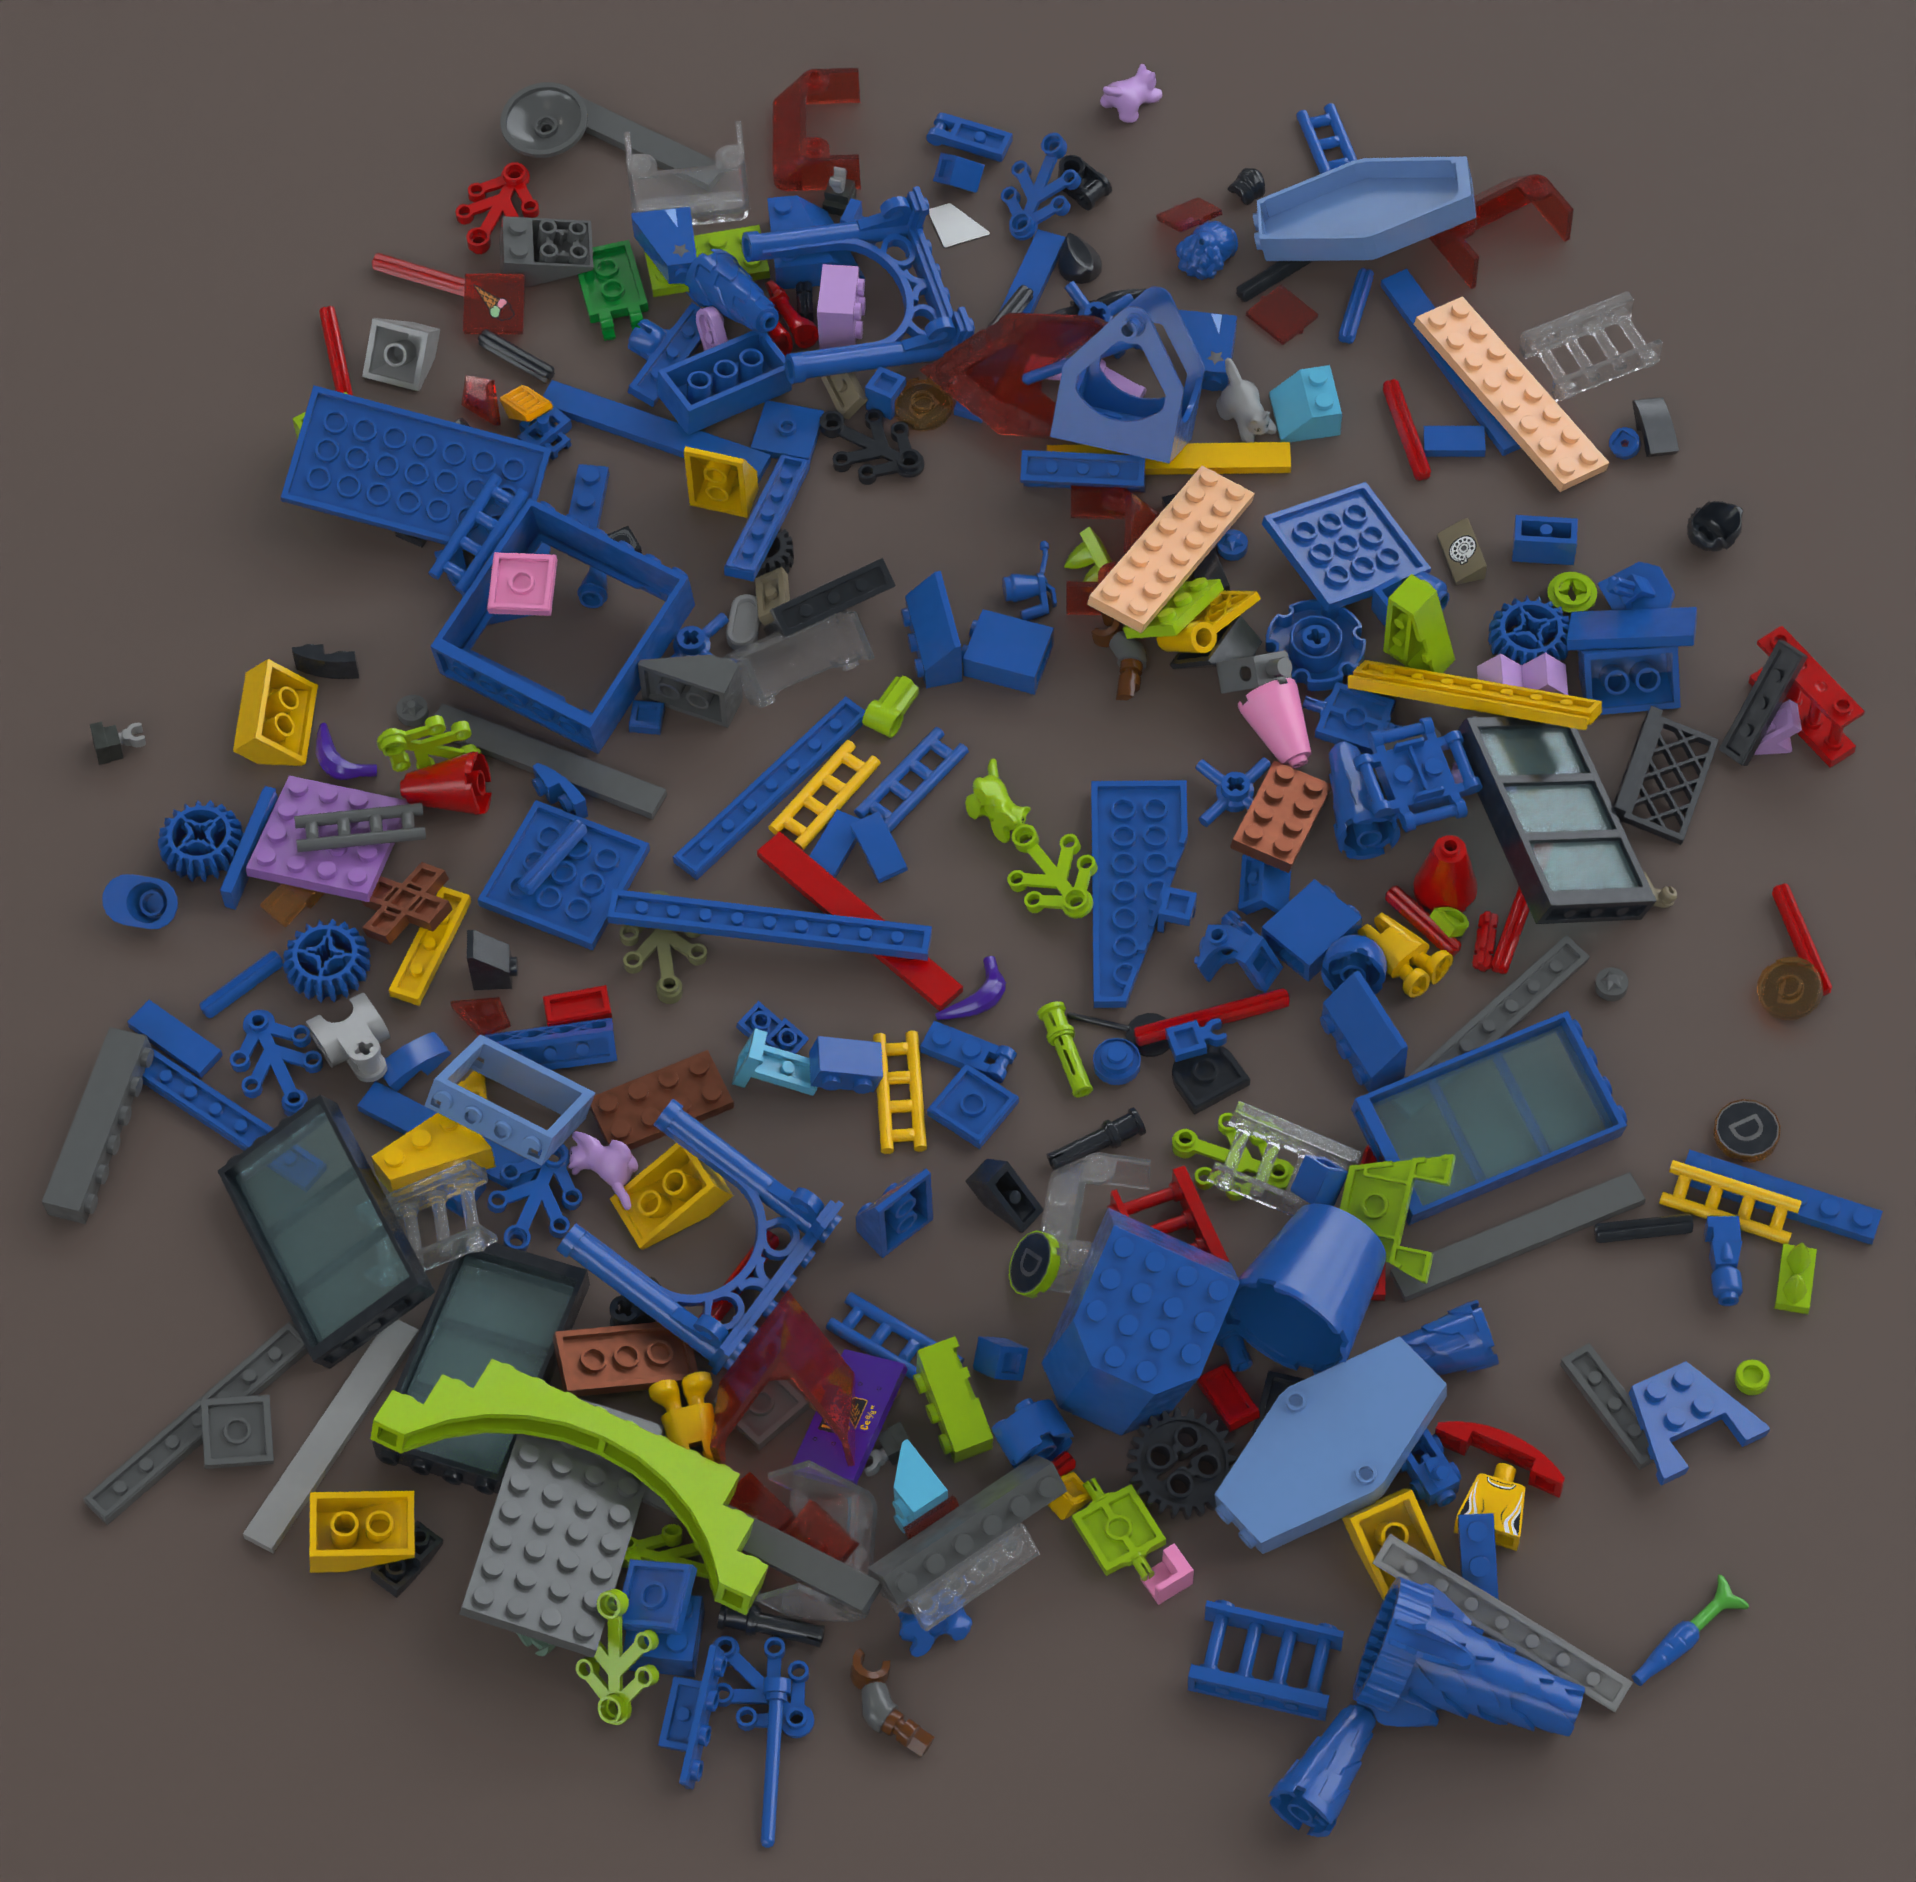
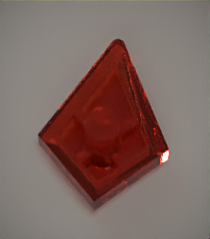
M465 375L461 405L491 424L500 426L501 421L495 380Z
M499 997L451 1001V1008L478 1036L480 1034H493L511 1027Z

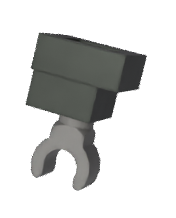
M834 166V176H830L825 189L822 209L828 211L829 214L842 216L850 199H855L857 196L855 181L846 179L847 170L845 168Z
M102 721L90 724L99 765L123 759L121 748L123 744L136 748L146 745L144 735L133 736L143 732L142 724L139 722L129 725L127 729H123L120 733H118L116 725L103 727Z
M901 1422L888 1427L887 1430L879 1434L878 1439L883 1448L871 1451L868 1459H872L873 1464L864 1469L867 1477L877 1474L880 1467L888 1460H890L892 1466L898 1464L902 1442L906 1439L910 1441Z

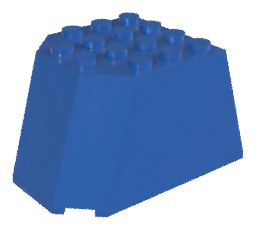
M1107 1208L1041 1361L1043 1370L1047 1374L1056 1397L1055 1400L1058 1408L1119 1436L1137 1430L1141 1425L1147 1426L1148 1419L1151 1416L1160 1421V1415L1163 1411L1170 1414L1200 1378L1240 1281L1232 1264L1113 1209Z

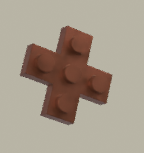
M421 862L403 883L380 876L369 902L361 901L363 906L377 911L362 927L366 936L391 945L409 923L434 931L453 910L448 900L434 896L449 880L445 870Z

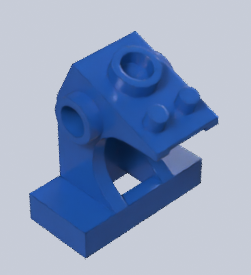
M1208 925L1206 934L1200 941V956H1196L1194 959L1197 968L1209 983L1224 964L1238 962L1253 986L1264 993L1267 992L1283 969V966L1264 937L1254 932L1250 936L1230 925ZM1229 950H1233L1231 954L1226 955Z

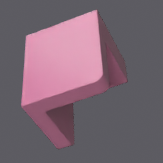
M1174 1543L1163 1550L1162 1562L1152 1567L1155 1575L1150 1579L1148 1577L1146 1581H1142L1159 1605L1192 1585L1194 1570Z

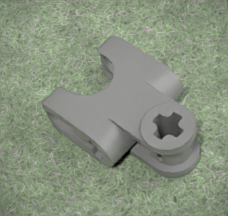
M360 993L350 998L353 1012L344 1021L331 1023L323 1019L321 1015L306 1021L312 1040L331 1068L346 1061L357 1078L363 1082L377 1081L387 1072L388 1067L385 1058L381 1054L380 1043L390 1039V1034L383 1019L365 993Z

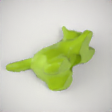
M991 759L987 767L988 775L983 778L977 777L973 781L974 793L967 796L965 807L967 814L973 819L981 816L989 818L996 838L1002 843H1007L1010 841V830L1014 831L1016 827L1025 824L1026 815L1031 808L1029 806H1016L1008 796L1005 784L999 778L996 759Z

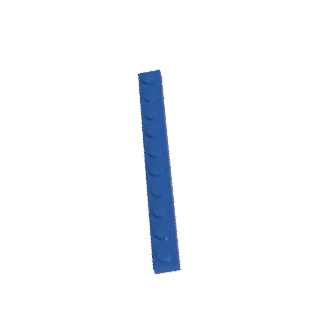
M612 889L607 914L608 923L926 961H928L932 936V926Z

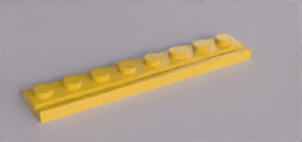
M1364 660L1353 671V675L1348 676V688L1581 730H1586L1587 726L1591 725L1602 713V701L1369 660Z

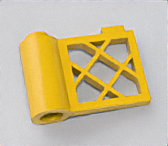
M1222 591L1177 636L1156 637L1157 643L1166 652L1207 653L1216 644V633L1261 600L1257 591Z

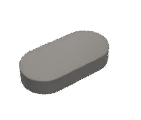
M743 594L736 597L731 604L726 638L728 645L736 651L750 650L757 643L761 621L758 618L756 596Z

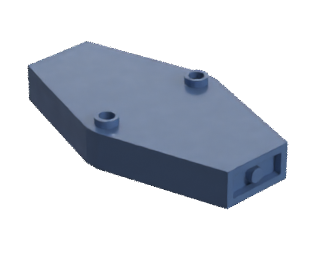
M1467 156L1363 158L1354 160L1256 200L1257 213H1253L1255 230L1259 231L1254 233L1257 250H1263L1266 261L1374 260L1477 218L1473 183Z
M1399 1336L1348 1359L1346 1362H1342L1289 1386L1278 1396L1216 1491L1215 1500L1217 1507L1215 1511L1226 1524L1229 1525L1232 1522L1240 1530L1238 1533L1239 1537L1250 1549L1256 1547L1262 1554H1265L1375 1503L1384 1495L1447 1397V1384Z

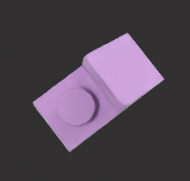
M1790 699L1782 703L1754 755L1792 752L1790 737L1802 731L1797 703Z

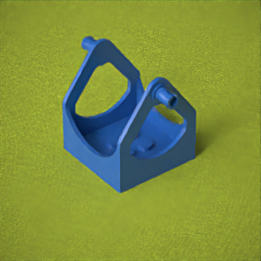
M1152 286L1144 290L1064 363L1050 437L1164 463H1170L1192 440L1205 366L1171 294L1166 289ZM1153 323H1159L1164 327L1187 372L1184 387ZM1118 341L1140 345L1166 396L1161 398H1141L1122 391L1105 376L1100 368L1102 354Z

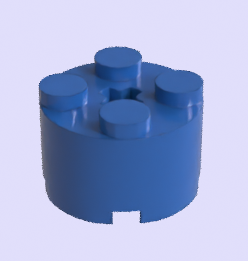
M1027 1398L1019 1402L1014 1408V1414L1007 1419L997 1422L991 1429L997 1443L1014 1469L1035 1454L1052 1461L1060 1453L1067 1451L1071 1447L1073 1442L1070 1437H1074L1057 1407L1050 1399L1033 1402L1032 1398Z

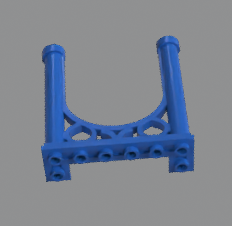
M919 186L913 187V190L908 192L906 198L897 196L883 202L880 206L881 213L857 221L759 233L758 231L743 233L742 250L747 262L837 250L852 251L867 256L880 264L894 279L902 295L904 304L903 321L899 328L887 338L870 343L787 354L785 357V371L790 384L803 383L809 378L878 369L879 366L887 368L948 359L949 363H954L955 367L961 366L965 353L968 352L971 336L974 335L975 326L972 318L968 317L964 306L959 307L957 312L953 311L951 307L949 290L942 283L940 266L938 263H935L932 256L931 242L929 239H926L923 232V224L926 215L929 214V202L926 197H923ZM883 241L881 249L870 244ZM892 246L899 247L905 252L907 259L898 261L886 253L887 249ZM912 265L914 267L917 277H914L908 271L912 267ZM921 295H924L927 305L918 304ZM923 316L929 319L930 322L925 326V331L912 322L914 317ZM906 333L911 336V338L902 340Z
M672 1099L655 1121L654 1126L741 1191L750 1204L755 1219L756 1234L751 1256L743 1270L729 1283L716 1290L703 1294L686 1295L663 1288L577 1223L570 1229L556 1251L566 1258L569 1256L708 1359V1365L713 1368L711 1372L717 1375L722 1367L729 1370L760 1329L754 1325L760 1316L767 1319L778 1305V1302L774 1300L778 1292L781 1290L786 1294L794 1284L797 1277L793 1275V1272L800 1265L805 1269L816 1254L812 1250L818 1240L824 1243L842 1219L837 1213L844 1204L839 1200L837 1203L830 1200L824 1208L821 1199L813 1192L802 1187L797 1188L795 1192L790 1190L683 1110L684 1106L675 1099ZM762 1203L781 1217L766 1221ZM777 1227L787 1230L791 1237L790 1243L784 1250L772 1249L767 1243V1231ZM799 1230L805 1234L801 1240ZM766 1258L773 1261L786 1259L770 1280L764 1271ZM752 1270H753V1276H754V1277H750V1278L747 1279V1277L750 1275V1273H751ZM748 1289L761 1292L748 1311L744 1313L745 1306L738 1294ZM721 1300L730 1302L735 1308V1316L727 1324L720 1323L711 1315L712 1303ZM682 1306H703L702 1315L697 1318Z

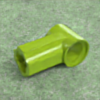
M896 676L879 700L874 699L868 705L863 716V725L889 738H893L902 725L905 712L918 696L919 687L906 676Z

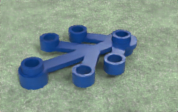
M1058 133L1046 135L1041 142V149L1046 156L1035 183H1033L1030 177L1032 170L1025 161H1017L1011 168L1012 174L1019 180L1028 200L1024 210L1019 204L1021 195L1014 187H1006L1001 193L1002 201L1008 206L1012 214L1009 221L1010 233L1017 240H1027L1032 237L1037 231L1038 224L1054 214L1058 216L1066 215L1070 211L1071 205L1061 195L1054 197L1051 204L1038 211L1037 209L1040 203L1065 188L1074 190L1081 184V177L1073 169L1066 170L1061 177L1048 184L1057 159L1064 157L1067 152V143ZM1071 177H1074L1071 182H1068ZM1011 194H1014V196L1008 200V197ZM1061 203H1064L1061 208L1057 209Z
M254 1010L244 1018L243 1029L246 1037L240 1050L234 1051L231 1054V1067L239 1073L247 1071L251 1066L250 1057L260 1041L263 1052L252 1075L244 1078L242 1081L243 1093L248 1098L260 1096L263 1091L262 1084L270 1067H272L284 1093L281 1101L283 1110L288 1117L292 1116L304 1107L308 1098L305 1092L296 1089L284 1062L303 1067L309 1073H317L323 1068L322 1056L317 1051L301 1053L276 1045L272 1036L290 1040L296 1047H306L312 1039L310 1030L304 1025L291 1028L275 1023L274 1016L270 1012ZM257 1022H264V1023H263L262 1025H260V1026H255V1025H254V1024L257 1023ZM298 1034H306L303 1039L296 1038ZM240 1058L245 1059V1062L242 1064L235 1063ZM311 1059L318 1060L314 1065L308 1064ZM251 1084L257 1085V1087L253 1090L247 1089V1087ZM295 1098H299V1099H300V1100H299L298 1102H296V1103H290V1102H289L290 1100L295 1099Z
M564 1144L552 1154L559 1158L557 1162H552L548 1159L541 1166L526 1159L518 1163L508 1162L502 1166L500 1179L506 1185H514L518 1182L520 1175L541 1169L536 1180L505 1191L495 1190L490 1193L487 1206L494 1213H501L506 1209L507 1204L528 1197L517 1224L506 1229L503 1245L522 1251L528 1249L531 1239L528 1230L541 1202L550 1220V1234L555 1238H563L567 1235L570 1222L562 1215L549 1186L554 1174L563 1191L561 1198L563 1207L568 1210H575L580 1206L582 1193L575 1188L566 1167L570 1162V1154ZM540 1150L537 1155L540 1156L541 1153H542V1150ZM512 1170L516 1173V1176L510 1178L504 1172ZM574 1195L577 1201L569 1202L566 1196ZM500 1198L504 1203L498 1206L493 1204L492 1199ZM562 1223L565 1229L557 1230L554 1228V1224ZM516 1238L519 1239L522 1242V1244L520 1246H514L510 1243V1240Z
M730 1636L717 1638L712 1645L721 1647L728 1644L732 1647L729 1652L724 1653V1656L727 1657L726 1667L732 1666L754 1688L732 1689L727 1683L717 1684L716 1691H727L729 1696L726 1699H719L718 1706L727 1707L730 1704H769L766 1701V1695L763 1694L764 1677L740 1654L738 1642ZM771 1637L764 1644V1652L767 1657V1677H781V1663L786 1652L785 1644L782 1639ZM772 1645H778L781 1647V1650L778 1653H771L769 1648ZM797 1660L788 1667V1677L792 1680L791 1702L783 1703L782 1731L791 1738H802L812 1731L815 1722L812 1710L805 1705V1682L809 1679V1668L805 1662ZM798 1668L805 1671L800 1677L794 1676L792 1672ZM742 1707L736 1713L737 1725L744 1731H750L754 1728H768V1713L757 1714L751 1707ZM748 1714L753 1717V1720L749 1723L741 1721V1717ZM794 1715L803 1717V1720L798 1724L790 1721Z

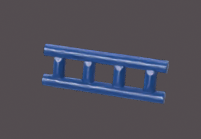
M1329 103L1324 107L1326 113L1324 115L1309 118L1306 110H1300L1296 114L1320 174L1358 160L1333 103ZM1331 125L1335 136L1318 139L1314 129ZM1340 147L1344 158L1327 161L1323 150Z
M495 473L491 474L428 573L437 580H439L443 572L459 580L455 590L465 595L529 495L522 488H519L514 496L499 488L498 486L503 479ZM491 497L507 506L499 520L482 512ZM475 522L491 531L483 545L466 537ZM459 547L475 555L467 570L450 562Z
M935 727L854 810V813L862 819L869 813L873 814L879 811L891 833L969 752L968 748L960 743L952 750L940 741L945 735L943 730ZM930 750L944 759L934 770L920 762ZM909 771H912L924 780L914 791L900 783ZM889 792L903 800L893 813L879 804Z
M850 1292L845 1299V1304L852 1307L851 1311L842 1323L835 1318H831L826 1325V1329L869 1355L904 1363L908 1369L905 1376L913 1380V1375L917 1374L916 1366L911 1364L910 1361L917 1353V1350L938 1342ZM864 1315L880 1324L870 1339L853 1330ZM891 1332L908 1340V1343L898 1356L882 1347ZM958 1355L961 1364H963L964 1358Z

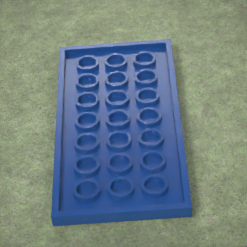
M313 385L281 494V501L447 545L492 473L499 475L503 479L498 487L514 496L519 488L529 493L507 528V532L528 499L531 498L538 501L551 448ZM491 497L482 512L499 520L507 506ZM475 522L466 537L483 545L491 531Z

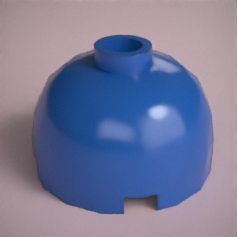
M1355 934L1343 936L1333 942L1326 951L1323 958L1321 977L1324 984L1334 992L1353 972L1359 970L1373 993L1377 994L1382 989L1386 979L1387 959L1382 948L1374 940Z

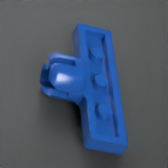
M691 302L673 328L669 330L661 328L648 319H642L637 324L640 328L635 327L631 332L628 349L644 358L647 363L629 385V394L651 407L655 406L660 399L657 396L658 371L691 357L702 343L696 324V314L699 309H702L701 307Z

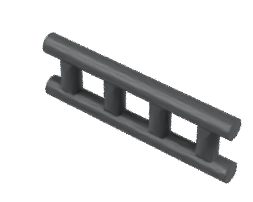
M422 803L294 816L295 828H305L306 839L296 840L298 853L426 839L425 827H415L414 816L423 815ZM401 818L402 829L383 831L382 820ZM369 821L370 832L351 834L350 823ZM337 824L338 836L319 837L318 826Z

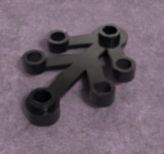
M871 409L865 414V425L871 429L873 439L845 426L843 415L837 411H827L820 417V430L826 437H841L863 448L852 452L839 451L835 453L832 460L833 468L836 471L846 472L850 469L851 464L880 458L890 461L875 466L871 464L860 466L858 469L859 481L864 485H871L880 476L898 473L903 477L912 478L918 476L924 470V458L917 450L911 448L908 438L909 427L906 423L895 422L891 426V438L898 443V452L888 446L883 428V414L880 410ZM878 418L877 421H871L870 419ZM902 430L904 433L897 434L896 431ZM839 460L846 461L845 463H838ZM864 473H871L872 475H870V476H864L863 474H864Z

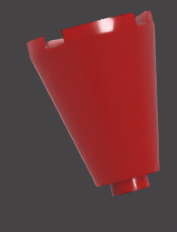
M469 752L408 772L400 782L401 796L406 798L409 804L422 803V806L475 815L485 814L490 807L492 793H486L485 782H491L489 766L482 753Z
M1446 835L1439 838L1415 875L1413 883L1415 898L1421 906L1423 904L1430 909V913L1433 912L1434 908L1452 907L1463 913L1476 899L1478 890L1477 879L1466 845L1457 836Z

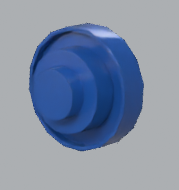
M1107 1039L1099 1044L1094 1051V1072L1101 1081L1107 1084L1122 1085L1129 1083L1136 1078L1140 1071L1141 1056L1139 1050L1132 1042L1126 1039Z

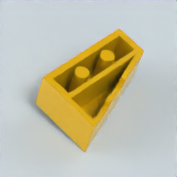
M436 1113L371 1156L376 1176L394 1198L433 1187L435 1182L455 1177V1179L465 1177V1173L483 1167L487 1170L496 1167L492 1148L480 1134L439 1113Z

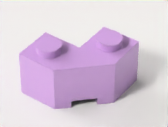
M1547 653L1523 665L1516 663L1503 654H1499L1477 666L1478 680L1568 695L1566 665Z

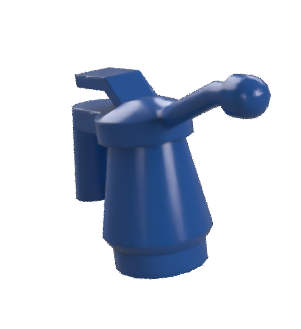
M1047 541L1040 542V550L1043 551V557L1039 573H1036V575L1011 574L1008 577L1002 578L1003 595L1006 602L1012 601L1016 603L1035 596L1039 597L1040 604L1020 611L1022 620L1029 621L1049 614L1046 591L1051 594L1052 606H1057L1055 588L1048 584L1044 575L1049 549Z

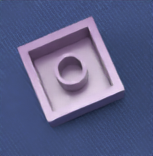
M823 264L817 307L819 349L856 345V340L862 339L863 321H861V315H865L866 298L864 297L865 279H859V266Z

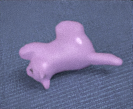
M1140 64L1134 77L1112 82L1108 86L1103 87L1104 95L1100 99L1101 105L1105 108H1117L1119 119L1123 122H1136L1139 117L1138 109L1141 104L1155 103L1163 96L1160 89L1154 88L1156 85L1155 72L1147 70L1144 64Z
M577 1131L573 1132L572 1138L577 1143V1146H572L569 1149L570 1164L568 1168L572 1169V1174L577 1175L583 1169L593 1170L612 1187L624 1209L629 1210L631 1208L630 1196L623 1186L629 1182L632 1173L638 1170V1163L628 1146L618 1140H612L609 1146H602L599 1140L588 1134Z

